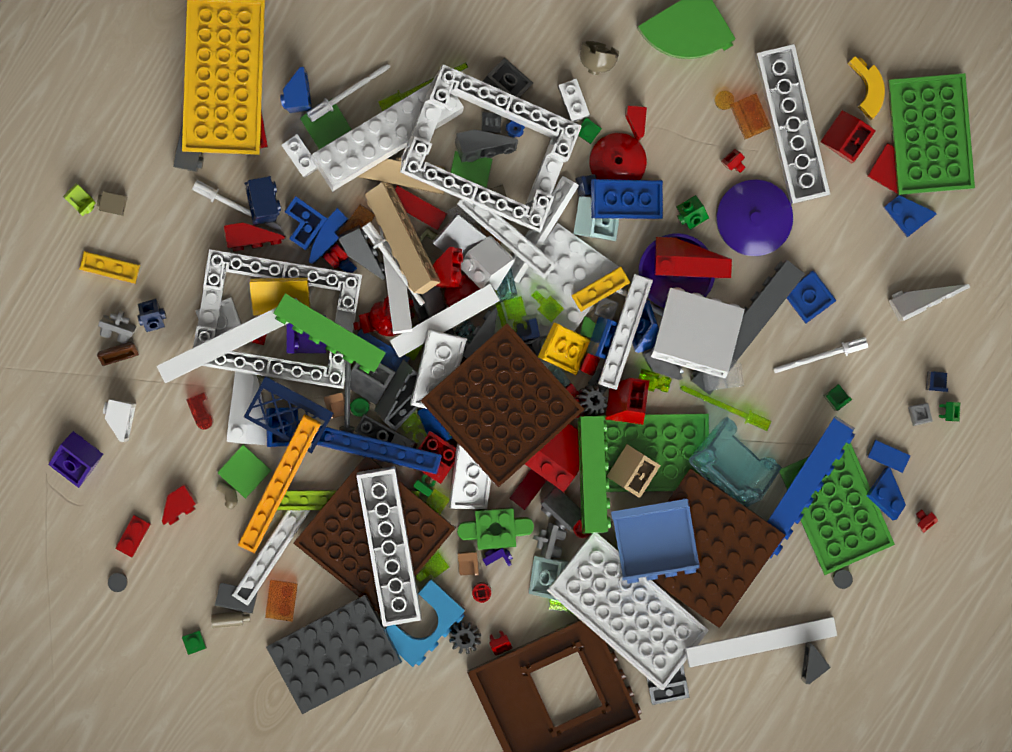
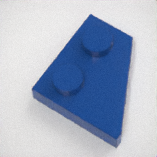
M900 195L883 207L906 237H909L937 215L936 212Z

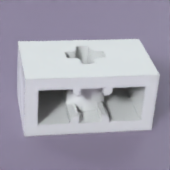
M577 78L558 85L570 121L576 122L589 117L590 114Z
M298 134L282 144V147L304 178L317 170L316 165L312 161V154Z

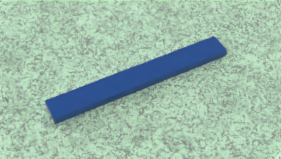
M295 424L293 425L290 437H293L296 431ZM329 427L325 428L317 443L318 446L437 474L442 458L440 454Z

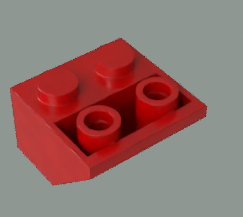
M842 110L820 142L852 164L856 161L876 130L862 120Z
M628 378L619 382L617 390L609 388L605 420L643 425L649 380Z
M429 431L418 449L440 454L442 458L437 474L421 472L441 484L455 464L457 448Z

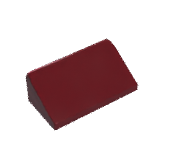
M531 469L509 499L525 510L547 480Z

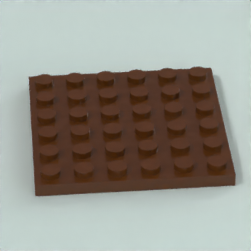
M507 323L420 400L498 488L584 411V408Z
M364 457L293 544L358 597L366 594L374 610L381 615L356 475L357 472L383 467L373 459ZM398 480L414 576H416L456 527Z
M690 468L667 502L683 499L689 500L700 568L696 569V573L685 574L684 571L677 572V576L666 577L665 574L658 575V579L652 581L720 628L786 534Z

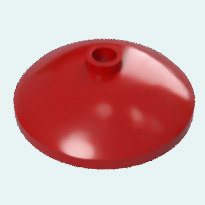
M612 133L602 137L594 145L590 153L589 165L591 173L596 175V179L640 180L646 170L647 158L643 146L634 137L624 133ZM617 157L622 159L621 164H616L615 159Z

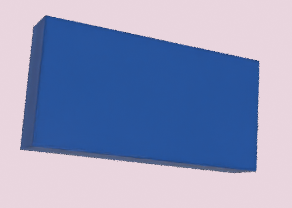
M875 440L867 457L903 473L910 455Z

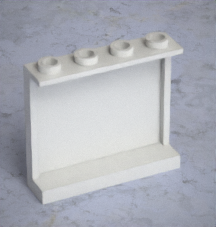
M670 288L651 357L726 378L729 373L745 309L740 308L737 304L722 303L721 300L716 298H705L699 293L691 294L681 288Z

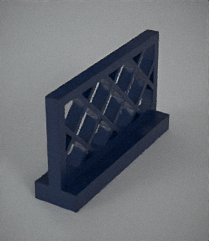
M265 376L244 418L290 442L292 437L286 436L284 427L295 424L297 429V423L301 421L295 420L293 410L301 408L305 410L306 415L309 412L314 415L312 418L318 417L325 421L322 427L318 429L319 433L316 438L314 436L311 448L307 450L312 454L334 413ZM263 388L271 392L273 400L261 402L259 395ZM273 394L281 398L275 399ZM257 399H258L260 404L255 405V403H256V401H257ZM282 399L288 401L290 409L279 412L276 401ZM274 402L277 413L266 416L262 405ZM291 403L294 404V405L297 406V407L292 408V407H291ZM261 406L264 417L254 419L249 416L252 408ZM291 411L294 422L283 425L280 414ZM278 415L281 426L276 428L269 427L266 418ZM282 428L283 434L277 431V429Z

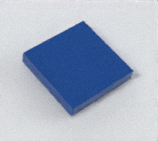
M814 270L802 278L786 298L805 324L836 302V299Z

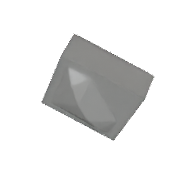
M604 298L598 302L594 314L612 320L619 303Z
M928 403L908 407L913 426L933 421Z

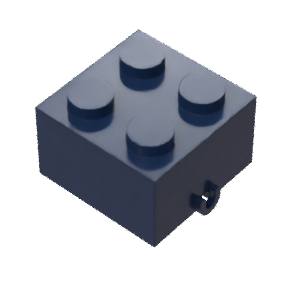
M271 176L245 182L253 226L276 222L278 215H280L281 206L279 200L275 199V193H277L275 181L272 182Z

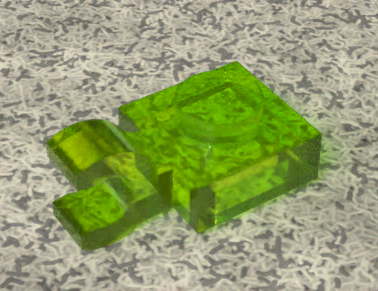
M537 290L531 295L540 304L537 310L551 323L564 310L551 295L545 299Z
M642 368L638 379L649 380L648 390L652 392L656 388L667 393L672 380L669 377L659 378L660 374Z
M437 552L425 564L426 568L420 571L416 577L419 582L430 574L435 579L450 567L440 553Z

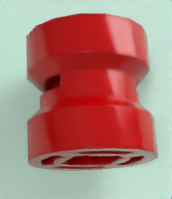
M335 243L332 246V250L326 252L322 257L336 270L340 266V262L346 260L349 256Z
M580 518L573 526V531L577 537L587 538L591 533H582Z
M479 582L473 587L472 596L479 603L487 602L491 597V588L487 583Z

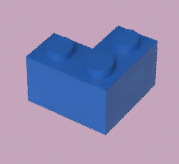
M295 196L285 210V213L300 224L289 239L307 251L327 218Z

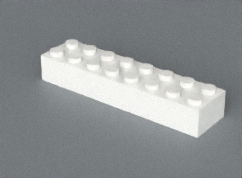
M795 44L757 53L755 59L790 203L795 204L830 195Z
M431 83L312 154V161L332 192L406 147ZM450 93L449 96L451 98L447 108L442 110L435 129L462 114L464 106L457 96Z
M391 466L357 472L356 476L383 627L420 621L421 611L396 467Z

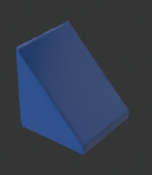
M348 258L340 262L339 267L344 272L353 273L357 269Z

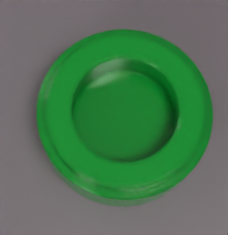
M356 398L351 402L350 410L353 415L362 417L368 413L369 403L364 398Z

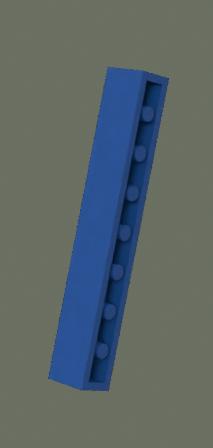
M837 416L833 418L768 519L769 523L786 534L784 537L786 540L789 539L794 531L791 529L794 522L798 524L804 515L801 513L803 508H809L814 500L811 497L814 491L819 492L824 484L822 479L825 474L827 476L831 474L835 467L832 465L834 460H840L845 452L842 449L846 442L850 444L856 435L852 433L855 428ZM779 544L770 558L774 554L778 556L783 546Z

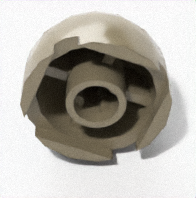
M595 41L582 42L580 49L582 64L589 69V73L594 75L610 71L615 66L619 56V51L611 47V50L606 48V44Z

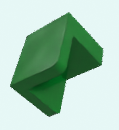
M839 384L823 395L834 411H839L852 400Z

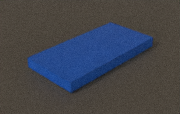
M592 179L591 218L663 219V180Z

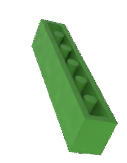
M286 293L273 313L277 315L275 319L284 325L286 322H289L293 325L292 329L301 335L303 331L310 335L308 339L317 344L320 341L327 345L325 349L334 354L337 351L343 354L342 359L351 364L353 361L360 364L359 369L368 374L370 371H376L386 352Z
M583 416L578 418L582 533H606L608 528L611 527V519L607 517V509H610V499L606 495V490H609V479L606 478V471H608L609 465L608 459H605L608 442L604 440V432H607V422L604 421L603 416Z

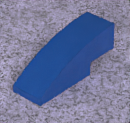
M338 208L328 217L315 239L309 262L312 265L339 240L336 232L349 220Z

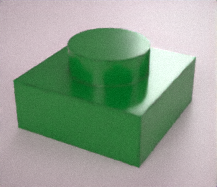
M586 118L581 124L582 127L578 136L591 145L602 128Z
M201 630L182 636L188 655L207 648Z

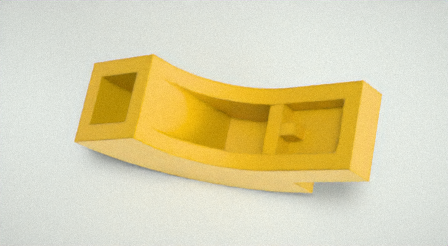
M854 56L847 64L862 78L866 87L865 97L857 107L871 121L880 111L884 101V81L875 65L867 69L866 62L862 58Z

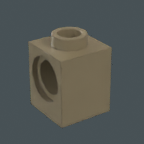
M102 192V195L98 196L97 206H99V211L124 216L128 197Z

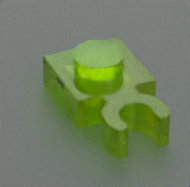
M522 296L503 301L508 321L514 319L513 330L517 332V324H523L526 330L527 323L522 317L527 316Z
M413 412L403 422L401 427L406 434L411 431L413 433V440L418 443L417 433L421 432L425 437L427 433L418 427L422 422L416 413Z

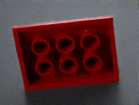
M570 424L525 463L526 466L563 492H565L579 472L578 430Z

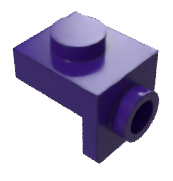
M498 548L497 550L490 549L484 553L485 556L482 558L486 566L501 557L510 566L512 565L510 560L513 559L509 550H504L503 548Z

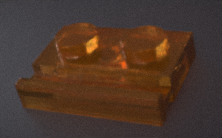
M756 93L730 104L745 140L771 129Z
M270 580L265 618L293 622L298 583Z

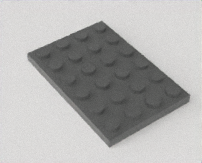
M366 594L266 647L302 714L403 662Z

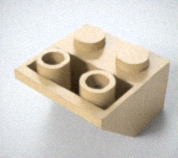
M627 444L606 477L640 498L661 465Z

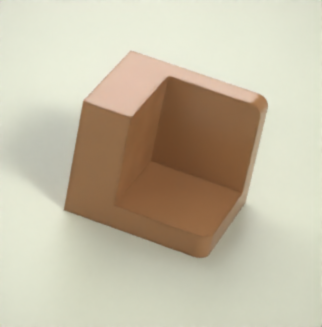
M343 392L323 397L326 409L334 413L331 419L344 416L345 398Z
M477 551L459 552L460 575H479Z

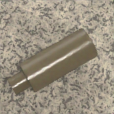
M242 611L211 614L212 628L241 626L244 622H250V614H243Z

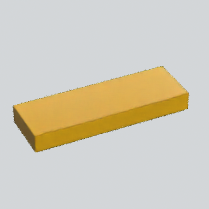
M84 251L79 270L136 284L141 265Z
M622 266L571 296L582 312L628 285L631 281Z

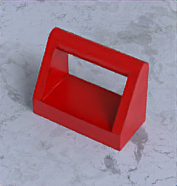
M628 105L625 117L635 139L639 141L645 134L647 107Z

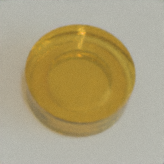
M721 91L715 97V105L720 110H728L734 104V96L729 91Z

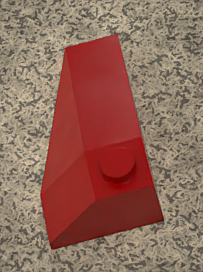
M656 237L655 276L731 278V258L678 238Z

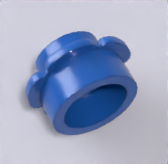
M512 120L510 123H507L506 131H508L510 137L515 138L516 136L520 137L523 135L525 126Z

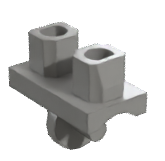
M120 310L118 315L115 313H111L110 317L104 315L98 325L101 327L100 336L110 338L112 331L119 333L117 341L123 344L129 341L137 326L129 324L130 319L123 317V310Z
M548 523L547 530L541 529L539 536L534 535L533 539L538 540L536 548L542 549L540 556L546 559H551V557L560 558L562 548L554 546L555 540H564L567 531H563L556 524Z

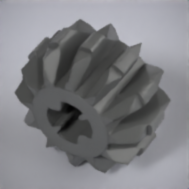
M587 385L585 388L578 391L580 395H576L575 398L584 408V416L603 414V408L608 406L604 403V400L608 398L606 396L603 397L604 390H599L596 385Z
M461 622V629L454 625L457 633L454 631L449 633L455 637L449 639V642H456L452 649L455 650L459 646L460 654L463 652V648H466V654H470L469 647L476 651L477 648L474 644H481V641L475 639L481 637V633L474 634L478 627L475 626L471 630V622L468 623L467 627H465L464 622ZM464 633H467L470 641L462 642L461 634L464 636Z

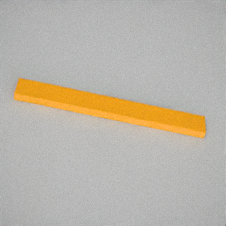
M306 414L303 415L238 546L255 554L321 422Z

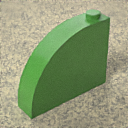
M680 0L637 27L642 37L653 48L665 55L679 59H697L711 55L720 49L725 51L733 46L732 42L736 39L713 0Z

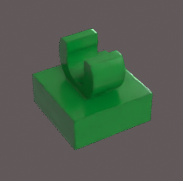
M961 402L940 404L939 407L945 408L946 413L939 415V418L945 419V421L960 422Z
M424 474L421 481L417 480L413 487L429 497L433 492L431 487L435 485L436 481L433 480L431 484H427L425 478L428 475Z

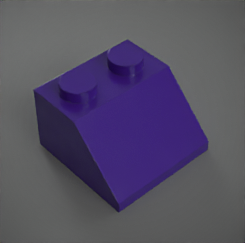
M73 431L61 443L48 465L79 488L104 454Z

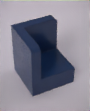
M595 174L575 178L576 184L579 185L577 188L578 196L591 195V180L596 179Z
M536 318L514 323L515 332L522 340L540 337Z
M927 371L926 390L948 392V388H946L947 373Z

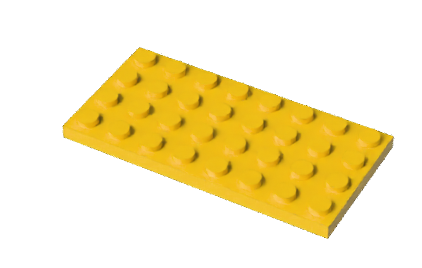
M187 0L182 152L260 155L265 0Z

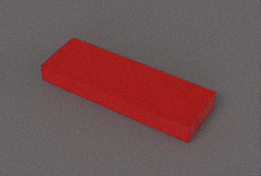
M397 185L395 191L406 213L439 230L447 213Z

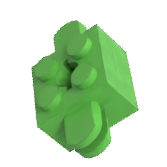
M513 507L475 510L476 521L462 522L458 526L457 532L458 536L463 540L477 539L478 550L516 547V536L530 535L534 530V524L528 517L514 518Z

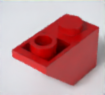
M449 247L434 262L432 266L440 280L436 287L460 288L462 279L461 263L463 262L462 249Z
M186 484L167 495L162 518L163 525L166 523L172 525L180 520L178 517L180 514L185 513L188 515L196 509L194 506L198 502Z

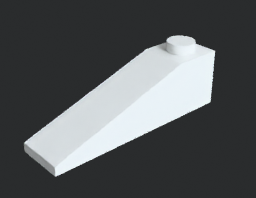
M969 284L905 293L901 290L892 294L893 298L888 301L898 321H905L927 310V307L937 305L943 299H948L970 288Z
M235 371L227 442L267 445V430L244 418L260 387L259 380L255 374ZM260 393L259 396H260L261 402L263 403L262 395H261V393ZM257 399L255 405L260 404L258 399ZM261 406L252 408L249 416L254 419L264 417Z

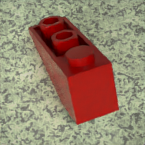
M243 222L224 225L227 248L233 249V252L242 251L244 246L250 245L252 249L263 247V243L268 242L271 245L282 244V240L286 239V236Z

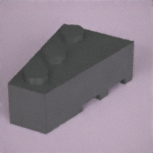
M404 359L374 410L394 431L418 408L417 406L410 405L418 372Z

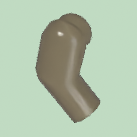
M220 481L216 490L225 494V506L228 509H233L238 502L236 491Z

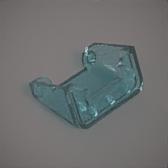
M725 417L693 452L689 462L702 476L748 507L762 500L782 467L771 457L759 459L734 436L737 432L735 422Z

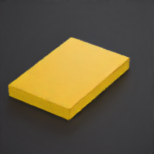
M308 278L250 279L253 315H262L276 308L285 293L294 299L297 298L299 302L311 308Z
M554 322L538 358L577 375L586 356L590 339Z

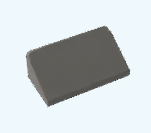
M220 583L216 606L253 614L257 593L247 606L232 596L238 586ZM242 587L238 595L247 600L253 589Z

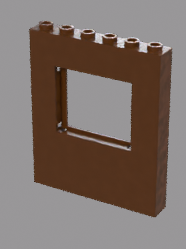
M580 619L467 670L503 752H572L641 720L639 715L642 714L638 703L634 704L631 697L634 696L630 685L626 687L623 681L626 679L622 668L618 669L615 664L618 662L615 652H610L607 646L609 644ZM578 652L602 706L554 727L530 673Z

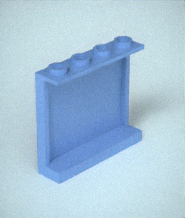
M688 499L611 512L623 575L622 581L627 580L628 584L639 582L638 578L646 577L647 581L658 579V575L665 574L666 577L677 576V572L684 571L685 574L696 573V569L700 568Z

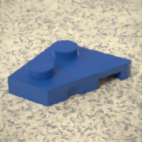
M889 467L884 468L866 496L893 521L897 520L906 504Z

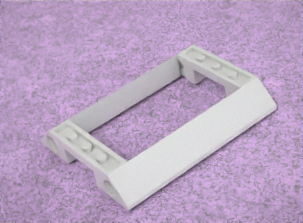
M442 64L430 84L402 155L400 173L541 233L554 196H551L563 163L567 162L570 158L582 126ZM450 93L551 138L525 205L424 162L425 156L429 154L432 143L430 141L441 112L447 108L451 98L449 96Z
M209 249L193 348L216 337L226 272L259 278H308L309 286L340 291L335 323L353 333V323L355 321L362 275ZM231 351L202 365L340 389L344 388L345 360L342 359L343 354L338 351L336 354L330 352L328 366Z

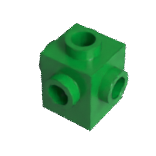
M696 195L676 206L679 212L677 217L682 225L686 224L690 230L709 219L704 205Z

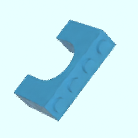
M432 578L418 594L435 609L438 615V626L435 631L427 637L415 638L407 634L397 624L385 628L398 654L412 667L415 664L419 666L426 659L424 656L428 650L432 652L439 645L438 639L441 636L445 638L452 631L451 625L454 622L458 624L465 616L463 614L465 608Z

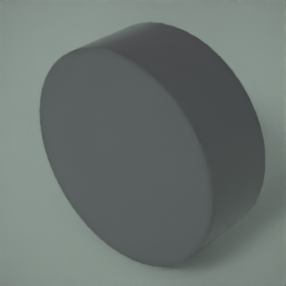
M840 569L835 572L833 582L838 588L846 589L851 586L853 577L849 571Z
M114 573L108 579V586L114 592H121L127 587V577L122 573Z

